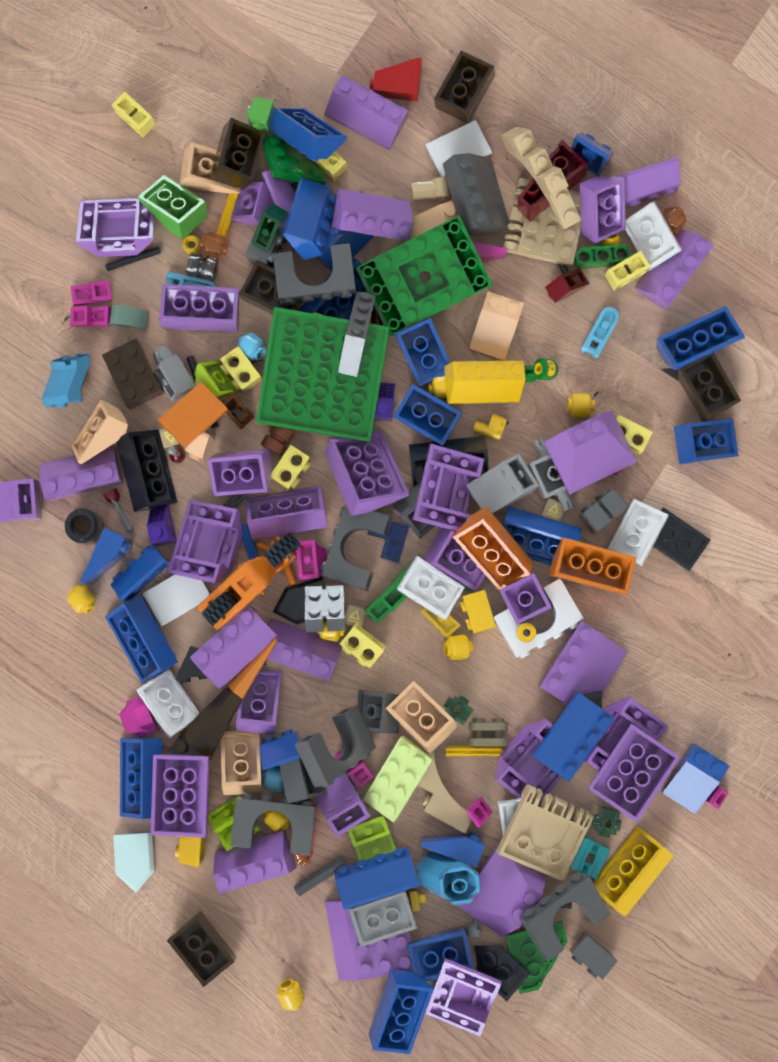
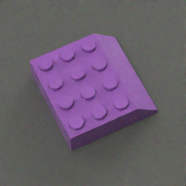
M340 898L325 901L339 980L359 981L386 976L390 974L391 969L413 971L407 943L411 942L410 931L360 947L349 909H343Z

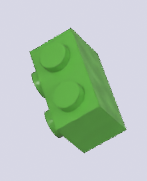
M255 96L252 106L249 105L247 110L250 126L265 132V135L269 136L271 134L270 126L274 111L273 101Z

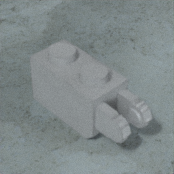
M160 345L153 354L158 365L155 368L154 374L171 402L190 392L195 387L193 377L188 374L183 361L179 359L177 354L172 355L167 346Z

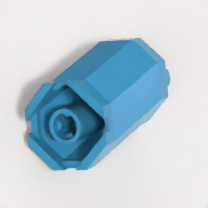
M79 353L76 356L67 355L53 359L50 362L52 371L42 395L43 405L46 408L53 406L62 408L68 406L69 402L77 403L83 401L82 385L92 361L90 353Z
M436 852L423 856L417 865L419 884L431 893L448 899L453 905L470 903L473 900V896L480 892L478 872L463 862Z

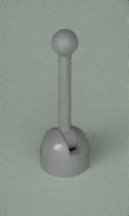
M474 918V921L467 926V936L481 938L482 928L477 923V919Z

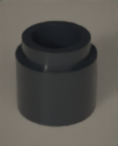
M81 508L72 511L65 521L67 536L72 541L83 545L96 543L104 529L102 518L97 513L88 509ZM79 516H87L91 522L90 531L83 536H78L73 531L74 522Z

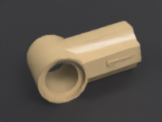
M438 177L428 182L412 183L413 201L425 199L443 201L449 199L450 193L447 178Z

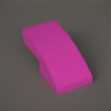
M109 281L71 286L73 306L112 300Z
M71 307L70 326H111L109 324L111 307Z
M342 750L335 754L337 760L340 758ZM359 760V764L356 767L346 770L358 789L374 778L363 760Z
M482 796L477 798L466 810L477 828L481 827L492 813Z

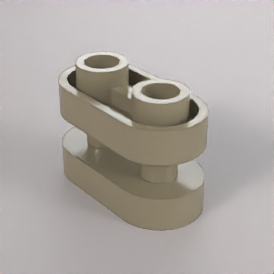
M473 718V722H469V730H475V737L469 738V746H508V738L502 737V730H508V722H504V718H492V722H485V718ZM494 730V737H483V731Z

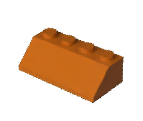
M487 507L471 515L454 533L453 538L498 590L531 574L533 561Z
M563 537L552 558L548 576L620 595H628L637 557Z

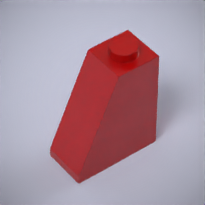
M415 58L375 71L374 78L370 79V90L384 98L418 101L422 58Z

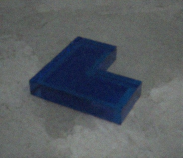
M392 522L387 537L368 531L367 535L385 540L381 559L399 563L409 526Z

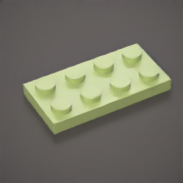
M401 736L363 798V801L392 822L397 821L433 762L434 757L406 737Z

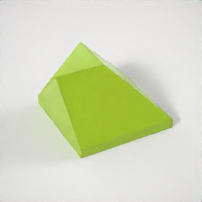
M219 360L202 362L196 366L194 372L196 377L195 386L202 382L216 397L229 395L231 392L234 394L239 392L232 384L230 376L226 375L220 367L222 364Z

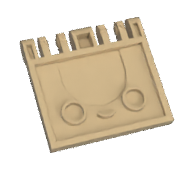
M519 178L517 183L518 189H516L515 194L520 196L531 180ZM569 190L581 218L580 192ZM518 199L513 200L515 207L511 209L509 218L511 223L508 224L507 228L510 231L521 233V238L517 235H506V241L503 245V248H507L506 252L572 267L581 230V220L566 229H562L550 205L530 222L517 209Z
M527 784L523 789L521 800L496 852L508 859L564 881L593 820L594 814L581 807L577 808L573 814L574 804L567 803V801L556 796L552 797V794L549 793L544 795L540 807L538 804L542 797V790Z

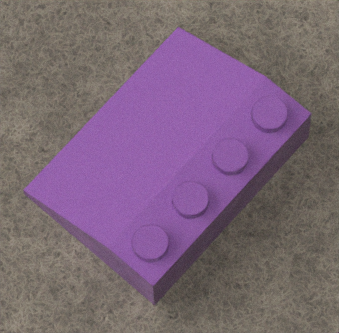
M382 431L373 432L370 442L344 437L330 439L324 453L351 516L369 513L409 496V492Z
M580 621L578 626L571 632L538 687L568 705L577 691L581 694L604 691L628 652Z
M630 724L587 789L635 822H638L681 757L633 724Z
M153 755L151 835L207 837L210 756Z

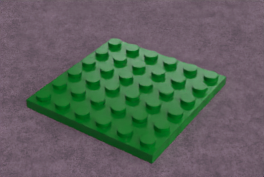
M274 307L256 423L370 442L389 327L369 323L358 375L355 377L338 373L349 320Z

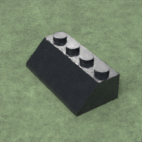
M159 429L128 432L121 436L116 443L134 512L147 511L177 503Z
M484 435L447 440L441 446L483 458L481 475L489 471L488 449ZM426 442L409 445L413 487L422 481L430 444L441 446L440 444Z

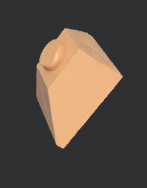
M203 432L185 451L189 453V458L195 461H199V459L205 461L215 440L209 434Z

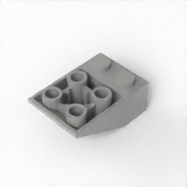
M519 453L501 462L481 475L480 478H476L466 485L480 510L487 507L492 514L532 494L539 486Z

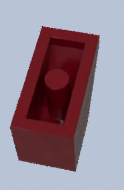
M578 268L561 274L549 283L545 289L554 303H557L590 283L581 269Z

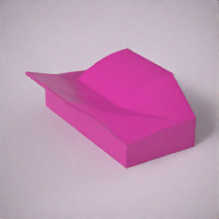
M315 540L299 541L301 543L297 549L299 580L319 578L322 574L321 566L327 560L326 548L318 545Z
M140 696L127 701L126 706L119 713L126 733L143 737L159 730L153 714Z

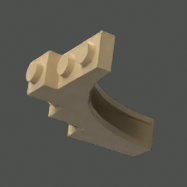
M515 127L500 135L507 152L516 157L525 166L541 188L562 229H566L579 222L581 218L567 189L568 184L561 168L552 165L546 149L537 146L531 130Z
M412 736L409 737L411 742L426 751ZM432 751V752L430 753V755L433 756V757H434V751ZM434 758L418 785L432 793L431 796L427 794L422 803L425 806L424 811L457 830L466 833L472 819L467 814V809L462 807L445 788L436 769Z

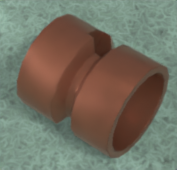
M271 425L270 435H265L260 445L281 457L286 450L285 443L291 442L295 433L288 428Z

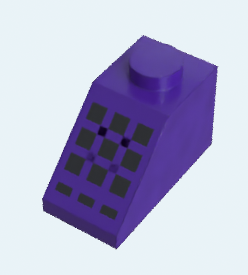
M380 382L374 420L392 422L395 384Z
M169 505L151 509L149 512L147 530L151 545L160 547L177 542Z

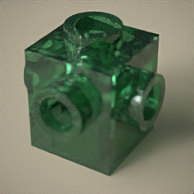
M454 695L453 698L448 697L443 705L445 707L444 710L455 722L457 721L462 725L465 724L474 711L468 705L470 701L461 695L459 697ZM456 706H460L459 712H454Z
M598 806L597 814H594L592 820L594 829L599 832L598 835L610 837V834L616 835V832L620 831L622 822L619 819L620 811Z

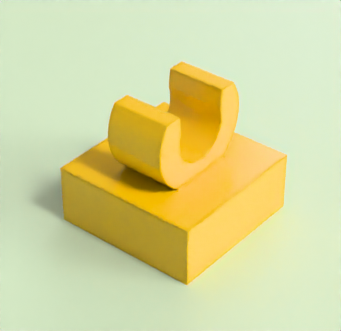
M412 889L405 890L412 912L419 911V904L427 902L426 894L417 893L416 890Z

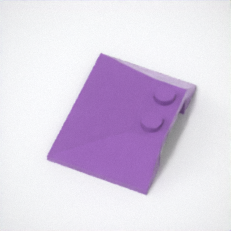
M138 198L80 201L76 244L99 257L138 255L153 242L155 216Z
M612 410L584 421L544 442L569 495L637 463L633 451Z
M430 444L413 520L457 531L471 516L466 514L471 495L466 485L472 482L474 478H480L484 459Z
M189 500L167 572L214 584L221 581L233 568L242 538L239 510Z
M628 696L607 706L604 710L615 719L588 755L585 762L599 771L630 724H633L656 741L660 739L668 725Z
M546 719L526 725L520 730L500 754L495 780L517 798H521L523 789L527 784L542 790L539 804L544 795L548 794L561 779V776L532 756L553 726Z
M496 848L478 873L480 892L473 896V900L470 903L457 906L501 937H504L518 929L522 924L519 917L524 914L525 910L536 905L543 894L547 875L499 855L496 852Z
M445 958L425 1014L480 1036L502 981Z

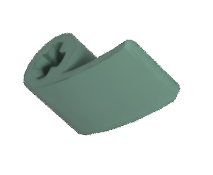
M112 305L109 324L115 327L130 326L146 330L148 311L123 305Z

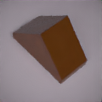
M233 392L221 401L228 408L226 415L240 429L255 417Z

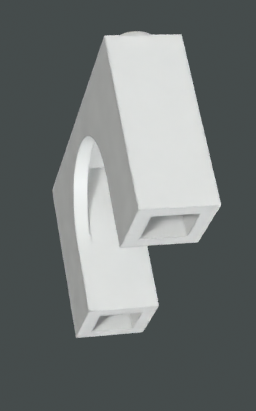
M557 579L542 588L553 607L554 619L551 626L546 631L536 634L533 641L525 643L518 639L517 629L520 624H516L509 609L493 617L494 622L516 658L520 656L522 659L530 655L531 649L536 646L538 649L548 644L546 640L554 637V639L559 638L565 634L563 630L568 627L571 630L576 628L580 620L584 619L561 579ZM524 630L523 635L528 637L530 632Z

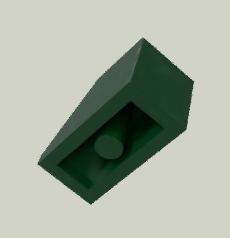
M274 203L266 208L260 218L252 244L269 252L281 233L289 212Z

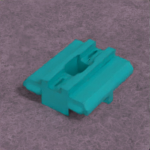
M585 836L570 868L578 872L581 871L590 878L597 880L611 849ZM588 853L594 854L591 863L585 861Z

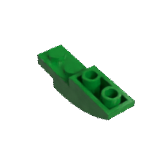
M413 560L364 609L377 624L408 597L397 590V587Z

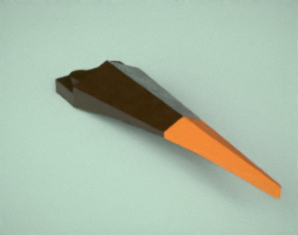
M277 638L273 639L180 733L181 735L169 749L178 755L210 756L209 761L211 760L244 696L277 644Z

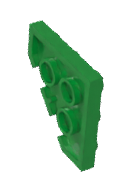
M265 135L263 148L273 177L299 182L300 179L304 178L326 185L327 181L320 167L281 138Z
M563 921L554 922V932L564 948L568 941ZM526 929L505 935L509 952L531 972L518 988L519 993L523 994L539 990L546 975L556 962L558 955L550 961L541 956Z

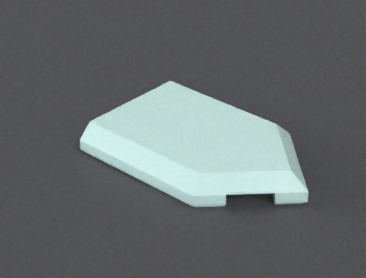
M151 832L113 835L115 874L137 892L155 871L153 835H151Z

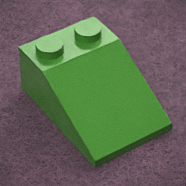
M165 175L138 196V200L167 230L181 239L208 217L206 202Z

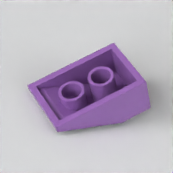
M442 528L423 560L470 589L477 591L486 575L453 538L455 532Z
M259 671L238 707L236 731L275 735L282 672Z

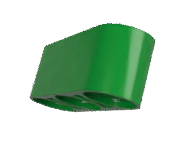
M624 244L583 247L577 251L574 264L580 269L612 267L629 258L631 251ZM623 252L625 258H619L616 253ZM599 253L605 254V256H606L607 259H606V260H601V259H599V258H598V254H599ZM579 255H585L588 261H581Z

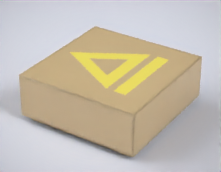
M166 429L159 430L164 449L181 445Z
M548 498L541 516L560 522L564 512L561 503Z
M348 605L345 624L354 626L357 623L362 627L366 616L364 609Z

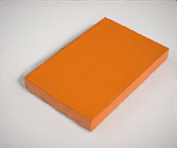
M200 382L161 416L158 422L186 449L226 413L228 408Z

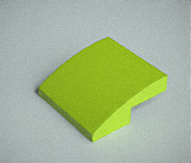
M237 795L208 815V820L213 830L217 833L227 852L234 848L231 846L236 798L241 797L240 795ZM257 823L255 824L254 834L260 830Z
M384 815L356 825L348 830L359 860H368L378 854L390 853L396 849Z

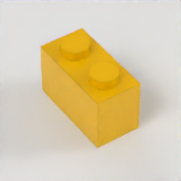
M485 590L462 596L460 606L462 612H466L468 619L465 620L468 631L472 630V633H477L496 627Z

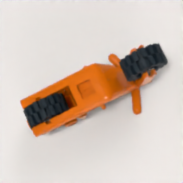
M291 532L281 539L277 537L270 545L257 541L256 547L267 553L263 557L259 556L248 560L242 565L238 564V568L197 606L198 610L217 631H220L247 605L252 604V600L257 595L265 594L264 589L282 569L285 571L289 584L295 585L296 579L290 563L297 556L296 551L301 543Z

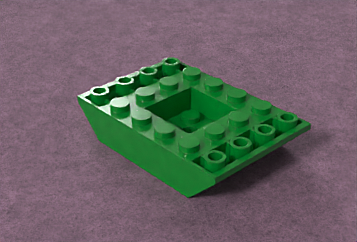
M460 215L356 267L367 292L376 296L374 306L384 326L389 327V337L493 285ZM428 271L431 278L428 282L420 280L421 272Z

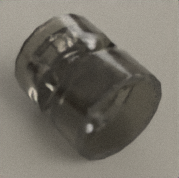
M191 252L187 263V276L194 278L201 276L203 280L214 282L218 270V257L207 255L204 258L202 254Z

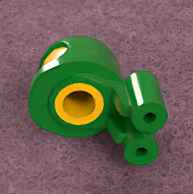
M538 358L533 366L524 365L525 382L533 383L536 379H554L558 375V364L552 359Z

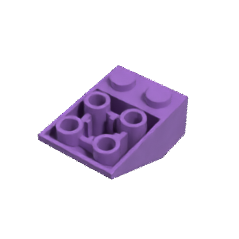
M24 479L0 483V523L42 519L39 481Z
M347 774L336 778L334 784L326 787L328 795L315 798L336 837L371 817V813Z

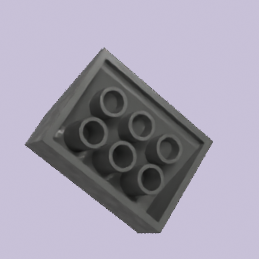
M465 153L454 154L445 161L443 168L457 216L460 215L468 234L476 235L509 231L507 227L510 223L491 158Z

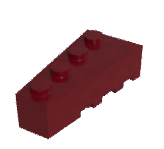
M561 140L549 158L554 167L561 168L569 191L587 176L588 164L566 142ZM535 179L529 182L518 197L517 209L530 222L550 206Z

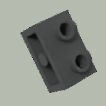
M586 932L580 936L570 949L573 954L571 958L579 965L585 964L588 967L587 971L595 978L599 976L603 980L617 963V959Z

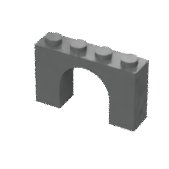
M350 243L331 246L332 274L326 282L318 286H308L297 278L295 258L292 251L274 253L276 284L280 303H284V305H293L297 301L310 303L314 299L319 298L331 300L334 296L347 298L356 294Z
M358 291L356 293L338 373L355 377L358 375L375 295Z
M345 505L340 511L341 520L339 525L337 524L334 528L333 535L335 537L333 543L331 542L327 549L328 558L321 566L322 576L368 591L374 573L351 565L347 561L344 554L345 542L351 534L360 530L370 531L387 537L393 519L388 515L375 511L351 516Z
M357 706L343 709L332 717L342 739V753L338 760L330 754L321 733L307 735L294 744L314 787L323 786L326 788L331 786L336 778L347 774L346 770L356 767L359 764V760L369 757L371 755L370 752L376 748Z
M242 794L241 797L236 798L231 839L232 847L251 848L253 846L255 824L258 817L266 811L273 810L283 813L291 822L292 838L290 853L311 854L316 805H312V801L301 800L300 803H287V798L275 801L271 796H261V799L253 798L252 794Z
M581 871L573 874L567 882L557 886L555 891L541 898L539 903L525 910L524 914L519 917L538 952L548 961L564 950L553 928L555 914L563 905L572 902L577 903L586 920L595 926L610 915L591 878Z

